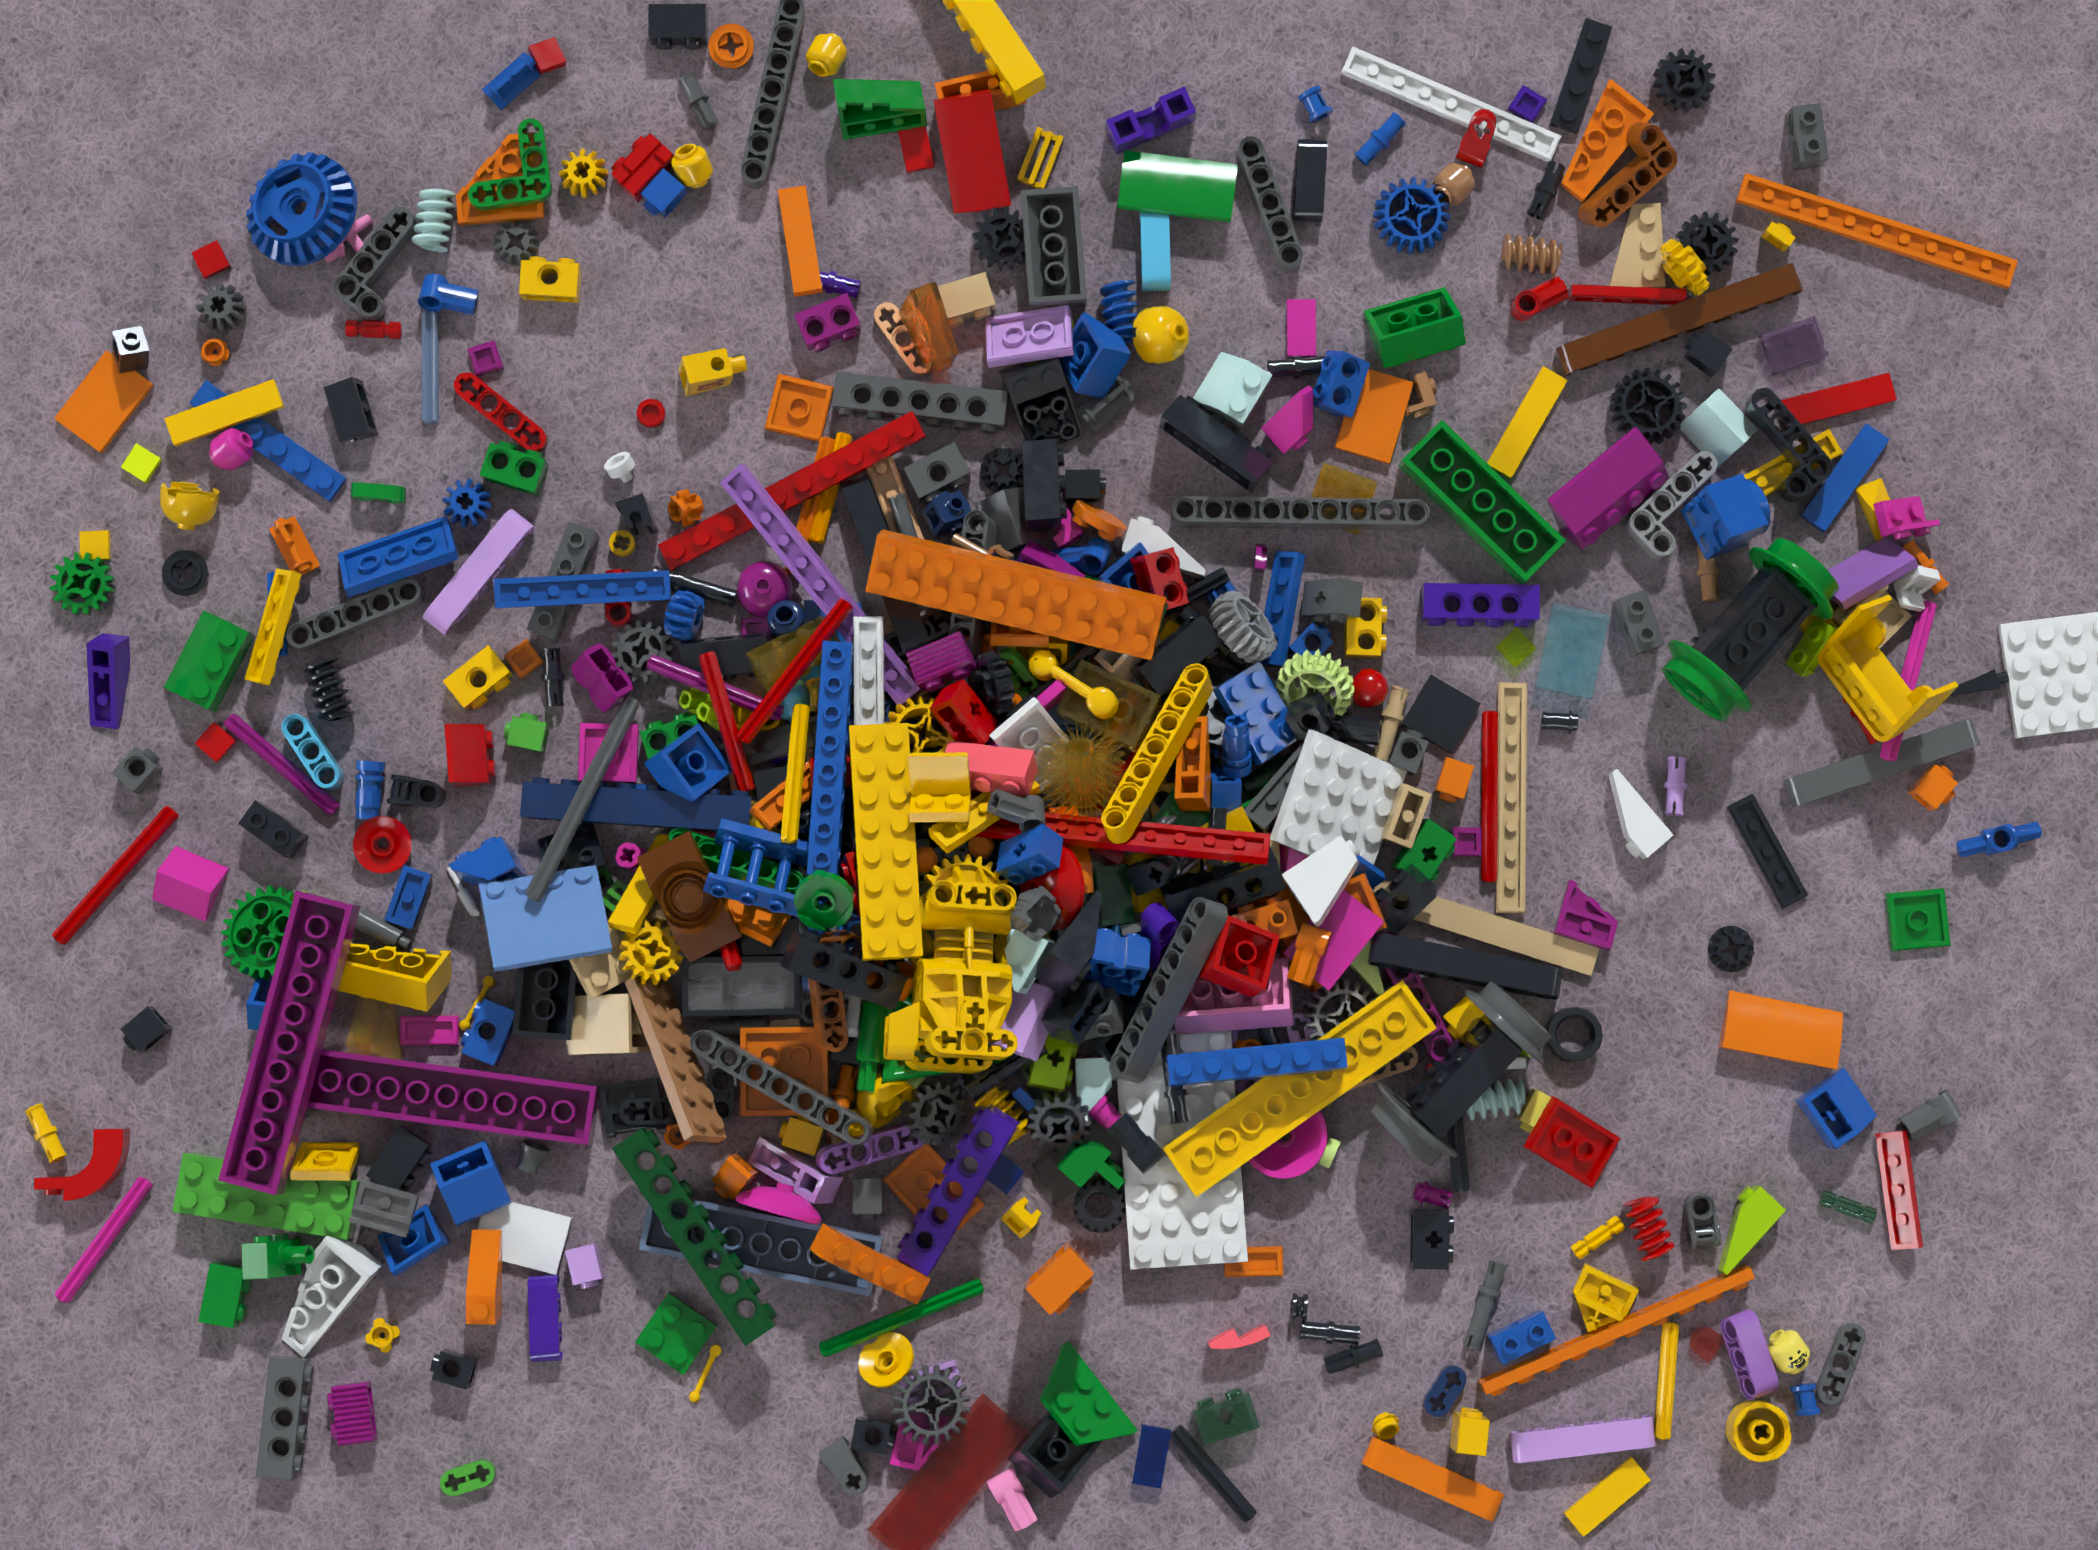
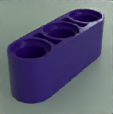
M1160 902L1149 905L1141 915V936L1151 938L1149 966L1154 972H1156L1180 925Z
M559 1275L528 1277L531 1362L562 1361L563 1352L559 1350V1342L562 1341V1324L558 1321V1312H561V1296L557 1292V1282H560Z

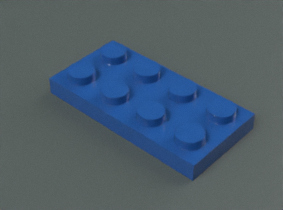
M447 516L338 553L344 589L348 597L363 594L371 589L394 583L397 580L420 574L423 571L440 565H446L459 559L452 527Z

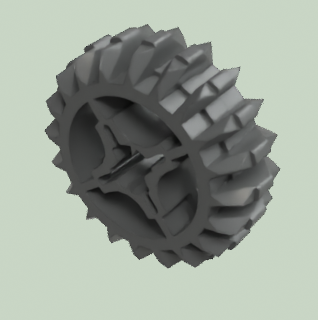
M922 1365L923 1375H919L915 1368L911 1369L914 1379L910 1380L905 1375L902 1381L907 1384L906 1387L903 1388L896 1385L894 1388L902 1393L901 1398L891 1397L892 1402L900 1403V1408L891 1409V1413H901L902 1416L894 1421L895 1424L901 1425L905 1422L906 1426L902 1429L901 1433L906 1435L913 1430L914 1432L911 1436V1441L913 1442L918 1440L920 1434L923 1435V1445H928L930 1436L933 1437L934 1445H939V1435L941 1434L947 1442L950 1441L951 1436L948 1433L950 1429L955 1434L961 1432L955 1425L957 1421L964 1425L967 1424V1420L960 1417L961 1412L970 1413L971 1411L968 1407H962V1402L971 1400L970 1396L961 1397L960 1392L965 1391L967 1386L963 1384L956 1387L955 1384L960 1380V1376L955 1375L949 1380L948 1377L951 1373L949 1368H946L942 1375H939V1365H934L932 1373H929L927 1365ZM931 1379L945 1384L953 1396L938 1397L932 1386ZM923 1382L922 1398L915 1403L907 1404L912 1389ZM929 1396H933L934 1401H945L944 1404H938V1406L934 1407L932 1414L928 1413L929 1409L916 1408L927 1403ZM954 1406V1411L949 1421L939 1428L940 1411L943 1408ZM908 1413H924L930 1425V1430L918 1427L911 1420Z

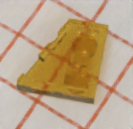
M359 996L346 1046L395 1059H402L403 1055L399 1044L393 1004Z

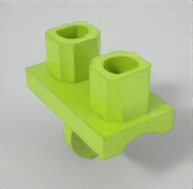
M693 687L691 689H684L679 699V705L695 714L701 721L706 722L716 730H720L710 695Z

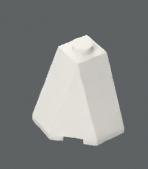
M1341 835L1282 874L1287 887L1304 912L1308 913L1316 928L1323 923L1359 865L1356 858L1360 854L1351 839L1345 842Z

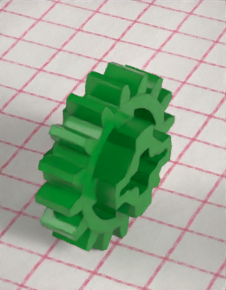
M78 552L74 553V560L66 556L63 557L65 565L63 567L57 564L54 566L59 571L58 575H50V578L56 581V585L51 586L50 590L58 592L53 598L54 601L58 603L63 602L61 608L66 611L72 608V613L75 615H79L81 610H83L84 614L89 616L91 615V608L99 612L102 611L100 603L102 601L108 604L111 602L106 597L107 593H115V590L109 587V583L116 580L113 576L107 575L112 570L111 567L108 565L102 566L104 560L100 557L92 560V554L86 552L84 559H82ZM86 565L91 566L94 569L82 571V569H80L79 566ZM81 578L86 580L84 582V589L79 588L81 585L79 580ZM101 582L100 589L98 593H96L98 583ZM82 596L86 602L79 603L71 599Z

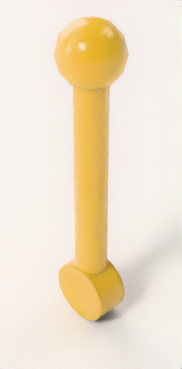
M486 976L483 979L484 986L465 1020L459 1022V1028L462 1031L470 1028V1021L476 1004L478 1002L481 1003L488 989L495 986L496 980L494 977Z
M713 1345L710 1348L711 1355L696 1388L689 1394L691 1402L695 1403L700 1400L699 1393L716 1356L721 1354V1347L719 1345Z

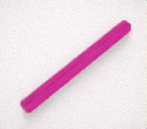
M1927 600L1923 601L1925 609L1917 612L1901 673V678L1911 691L1917 685L1937 609L1935 603ZM1904 732L1893 739L1883 742L1880 752L1882 759L1890 762L1897 760Z

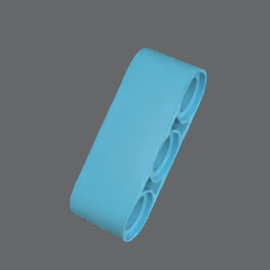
M1140 212L1141 290L1170 291L1169 215Z
M299 714L288 715L282 722V732L314 782L327 790L339 788L344 781L343 771L312 723ZM297 721H302L304 725L302 733L294 736L291 732L292 725ZM312 745H317L319 747V755L315 759L309 760L307 757L308 748ZM328 769H333L335 772L334 780L329 784H325L322 779L323 773Z

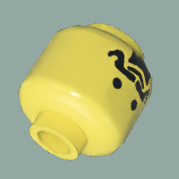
M1780 1329L1771 1334L1767 1346L1778 1371L1797 1374L1804 1370L1809 1364L1810 1349L1798 1332Z

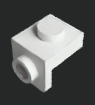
M1918 565L1917 568L1894 582L1900 606L1918 612L1924 610L1925 606L1921 595L1941 580L1938 570Z

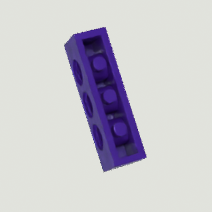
M1424 583L1421 586V621H1428V626H1445V621H1457V626L1472 627L1474 622H1485L1486 627H1503V622H1514V627L1529 628L1532 627V623H1536L1540 619V585ZM1446 599H1454L1458 604V611L1453 613L1447 611L1444 607V601ZM1475 599L1483 600L1487 605L1486 612L1479 613L1475 611L1473 601ZM1508 599L1514 602L1516 607L1514 613H1506L1503 610V600Z

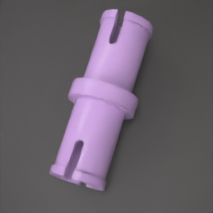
M1676 756L1668 757L1667 782H1664V789L1667 790L1664 814L1667 816H1673L1674 804H1676L1675 816H1683L1684 791L1687 790V783H1685L1687 758L1679 757L1677 769L1675 768Z

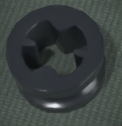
M1293 1293L1291 1320L1300 1317L1306 1321L1308 1294L1298 1297L1297 1293Z

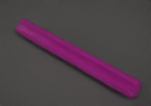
M657 655L650 656L647 663L648 670L709 694L704 674ZM724 683L729 701L733 704L754 712L763 700L762 697ZM779 705L770 718L776 721L780 720L784 707Z
M232 713L225 720L224 726L327 815L332 816L338 811L340 804L238 715Z

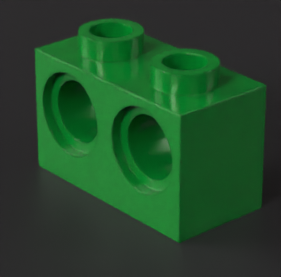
M499 441L498 445L490 443L481 468V478L538 496L548 468L547 461L542 459L543 454L527 449L526 453L515 450V445L504 441ZM499 457H508V465L505 468H495V461ZM527 465L536 466L535 474L530 478L522 477L523 468Z
M690 712L674 716L673 722L663 724L662 721H656L645 725L646 730L640 731L647 758H651L660 751L652 747V740L656 736H665L667 746L680 736V731L683 728L693 727L698 724L699 719L697 716H691Z

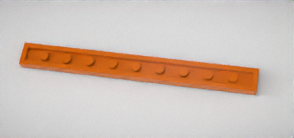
M1748 173L1743 175L1735 200L1736 203L2004 289L2010 287L2018 260Z
M1742 1265L1731 1270L1728 1275L1721 1274L1631 1313L1623 1317V1321H1615L1601 1326L1596 1330L1587 1332L1478 1380V1383L1486 1395L1490 1393L1492 1396L1502 1394L1508 1390V1385L1518 1382V1384L1527 1383L1535 1378L1534 1374L1545 1370V1373L1555 1371L1562 1366L1561 1362L1568 1359L1577 1361L1589 1355L1587 1351L1596 1347L1599 1350L1608 1348L1615 1344L1614 1339L1625 1335L1626 1338L1636 1336L1642 1332V1327L1652 1324V1326L1661 1325L1669 1320L1668 1316L1678 1312L1679 1315L1689 1313L1696 1308L1695 1304L1704 1300L1706 1303L1714 1302L1722 1298L1721 1293L1730 1289L1732 1291L1742 1290L1749 1286L1748 1281L1755 1279L1751 1267Z

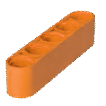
M1372 1436L1361 1462L1373 1470L1491 1522H1494L1505 1496L1500 1491H1494L1482 1483L1470 1478L1467 1479L1455 1471L1443 1466L1440 1467L1430 1460L1416 1454L1413 1455L1405 1449L1389 1442L1386 1443L1375 1436Z

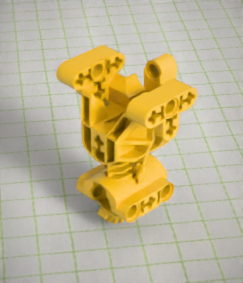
M970 854L964 857L963 862H961L958 855H954L952 857V864L945 858L941 861L942 869L937 865L931 868L935 876L930 874L924 876V880L931 888L919 897L921 930H935L934 959L919 958L916 963L913 976L912 1005L885 1017L884 1059L904 1060L909 1068L917 1071L977 1074L989 1068L993 1060H1003L1016 1051L1018 1041L1015 1034L1009 1030L1001 1029L1012 1005V969L1009 964L993 963L994 934L1008 935L1012 929L1010 917L1015 908L1014 905L1017 897L1014 889L1006 885L1009 882L1008 880L1000 881L998 879L1000 874L990 871L993 862L982 866L981 856L973 863L971 862ZM995 893H1001L1005 896L1007 900L1006 906L1003 905L1002 900ZM1001 1038L1002 1043L1007 1044V1048L1002 1050V1052L1000 1046L991 1045L988 1047V1043H995ZM920 1049L922 1055L932 1054L933 1057H927L919 1062V1057L914 1056V1053ZM942 1057L955 1058V1062L952 1065L947 1064ZM964 1058L983 1059V1062L977 1065L976 1060L964 1061Z

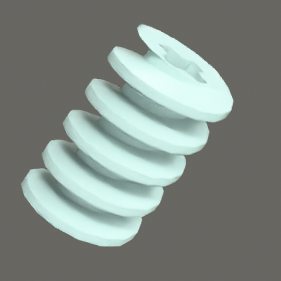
M426 189L419 192V198L423 201L417 204V208L421 212L417 213L415 217L419 224L414 226V231L418 235L412 237V242L415 245L434 252L448 251L447 248L440 244L450 240L449 237L442 234V231L451 230V226L445 224L444 220L453 219V215L445 212V210L454 208L455 205L447 201V198L456 197L454 192L444 189Z
M1518 1077L1515 1085L1510 1078L1506 1079L1504 1087L1499 1080H1495L1492 1089L1489 1087L1466 1111L1470 1120H1474L1477 1111H1479L1482 1119H1486L1487 1110H1491L1494 1118H1497L1499 1109L1503 1110L1505 1116H1509L1510 1107H1514L1517 1115H1520L1522 1106L1526 1103L1522 1078Z

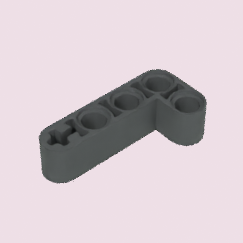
M405 207L394 208L386 216L334 282L333 288L336 295L365 320L380 321L385 316L386 305L378 294L371 290V287L416 233L414 226L418 224L417 220L409 209ZM400 219L403 221L407 220L408 224L404 226L399 225L397 222ZM391 229L394 233L398 234L397 238L390 232ZM383 240H391L389 249L385 251L379 250V244ZM373 262V268L370 272H361V267L364 263ZM346 285H355V291L351 295H343V289ZM369 302H378V307L374 312H365V307Z

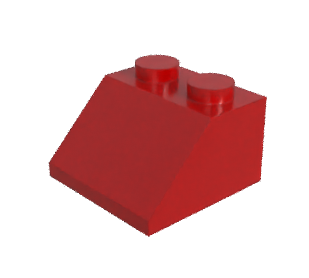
M444 724L448 783L456 787L492 784V777H496L495 760H490V749L494 748L493 731H488V727L484 724Z
M1228 915L1226 923L1203 965L1199 977L1253 998L1266 989L1280 936Z

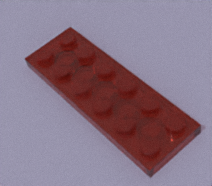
M984 1393L970 1407V1413H965L962 1418L967 1420V1424L964 1425L958 1422L956 1425L961 1432L959 1434H955L952 1430L949 1432L951 1440L948 1442L945 1439L942 1440V1443L932 1452L919 1471L914 1473L868 1528V1531L890 1550H928L1027 1433L1026 1429Z

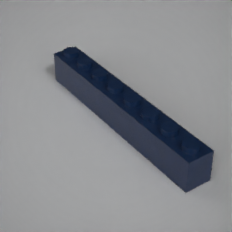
M533 777L532 782H523L520 817L562 821L580 786L578 785V780L561 779L560 784H550L549 778ZM601 782L581 820V823L669 829L685 828L717 832L721 818L755 827L756 818L749 810L757 803V799L749 797V792L732 790L731 795H720V790L708 789L691 802L670 791H663V788L659 785H646V790L635 789V784L617 783V788L606 787V782Z

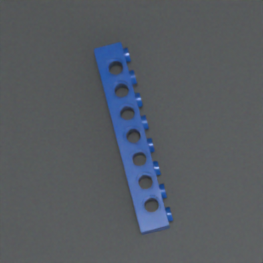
M823 641L807 876L816 870H824L838 876L840 874L839 864L841 859L849 739L848 728L850 724L854 647L852 642Z

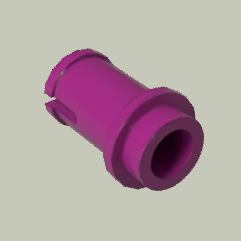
M1426 1181L1423 1183L1418 1182L1413 1194V1199L1418 1200L1420 1204L1426 1202L1444 1207L1445 1209L1449 1208L1451 1200L1448 1199L1452 1198V1191L1430 1186Z

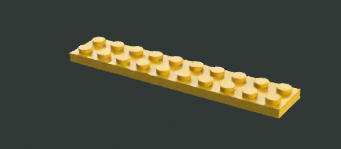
M1402 980L1318 1039H1345L1348 1066L1345 1070L1262 1078L1162 1149L1195 1197H1197L1434 1031L1437 1027Z

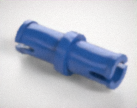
M1393 112L1378 130L1374 129L1370 133L1371 137L1354 153L1355 157L1365 166H1368L1383 148L1387 149L1390 146L1391 139L1405 127V121Z

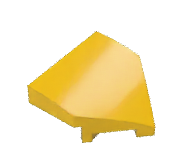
M1586 1263L1573 1288V1293L1588 1332L1615 1321H1623V1317L1627 1316L1639 1291L1638 1288Z

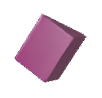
M175 846L156 872L152 900L206 922L229 868Z

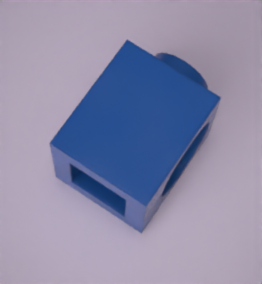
M663 168L641 193L645 201L643 206L653 216L656 217L659 213L662 217L666 218L685 197L687 191L683 184Z
M1312 622L1288 647V652L1292 656L1296 653L1303 656V653L1307 650L1304 643L1305 639L1314 637L1319 642V650L1322 655L1333 644V641L1330 639L1332 634L1322 624L1317 626ZM1308 650L1312 655L1316 652Z

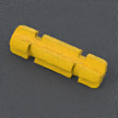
M1612 1217L1606 1221L1607 1224L1605 1226L1600 1225L1583 1237V1241L1579 1240L1571 1246L1574 1255L1578 1259H1582L1590 1254V1250L1594 1251L1612 1238L1611 1235H1617L1623 1231L1625 1227L1619 1217Z

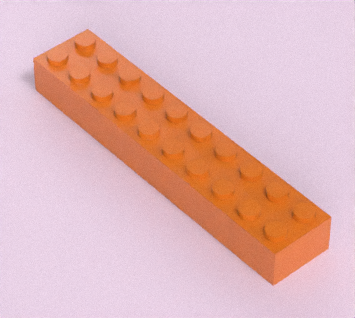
M884 529L877 534L865 592L1151 660L1154 655L1167 597Z

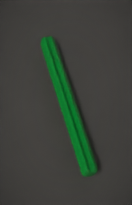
M974 1279L920 1301L918 1304L910 1305L824 1340L818 1344L819 1350L823 1357H828L983 1294L984 1287L980 1279Z

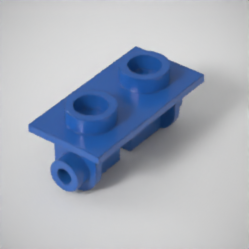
M524 52L488 83L482 91L502 111L542 74H539L533 58Z

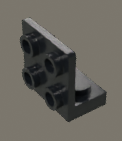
M594 823L580 824L556 871L596 865L601 888L614 884L612 873L602 853ZM555 834L538 840L542 858Z

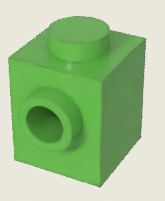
M521 713L520 717L512 716L511 722L506 723L503 738L507 739L506 744L510 747L544 754L550 725L538 721V716Z

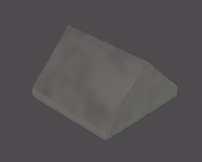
M1024 487L1004 489L976 503L978 510L986 513L997 525L995 545L1000 544L1003 549L1013 552L1025 548L1030 540L1037 544L1048 541L1045 531L1028 532Z

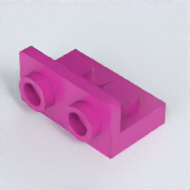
M1920 496L1880 501L1873 504L1881 537L1894 536L1895 540L1911 537L1912 533L1914 537H1920L1930 534V528L1940 525L1939 519L1926 521Z

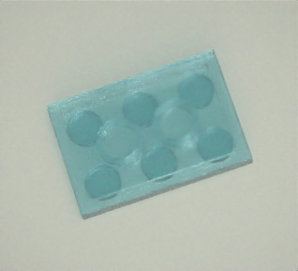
M1553 602L1534 688L1589 700L1593 699L1610 615Z

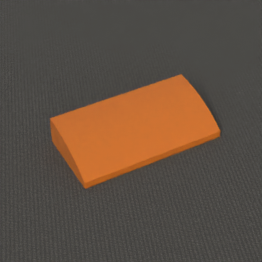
M1728 990L1718 1047L1837 1070L1842 1040L1843 1012Z

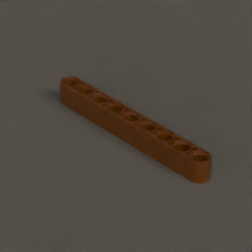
M1793 263L1568 342L1557 347L1556 352L1565 375L1570 376L1571 372L1575 370H1587L1598 366L1597 363L1603 360L1609 362L1625 356L1624 353L1631 350L1637 352L1651 347L1652 343L1659 340L1662 343L1678 337V334L1682 332L1690 333L1704 328V325L1713 322L1715 324L1727 320L1735 313L1740 312L1741 315L1755 310L1757 306L1763 303L1769 305L1783 300L1784 296L1793 293V296L1803 291Z

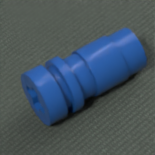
M1231 715L1225 719V729L1222 734L1224 750L1223 773L1228 777L1242 778L1251 773L1248 719L1243 715Z
M356 760V770H359L358 775L355 774V780H358L355 799V819H369L379 816L382 798L381 782L385 781V776H382V772H385L386 762Z

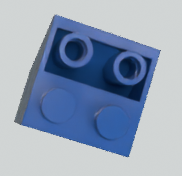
M501 836L498 838L491 837L483 841L480 848L472 852H463L455 857L454 862L448 864L451 870L464 882L476 886L482 883L527 876L514 849Z
M1844 1067L1795 1099L1826 1146L1832 1149H1837L1859 1134L1877 1116Z
M485 1140L430 1163L438 1187L456 1226L512 1203L494 1154Z

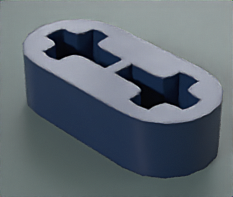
M1455 1365L1444 1367L1425 1394L1423 1407L1429 1415L1434 1417L1444 1416L1465 1387L1466 1374L1460 1367ZM1455 1371H1458L1457 1378L1460 1380V1383L1458 1385L1453 1383L1448 1390H1445L1444 1387L1448 1383V1379L1445 1377L1448 1372L1453 1374ZM1443 1391L1445 1395L1441 1402L1444 1404V1407L1442 1409L1436 1408L1432 1411V1404L1429 1402L1430 1398L1437 1399Z

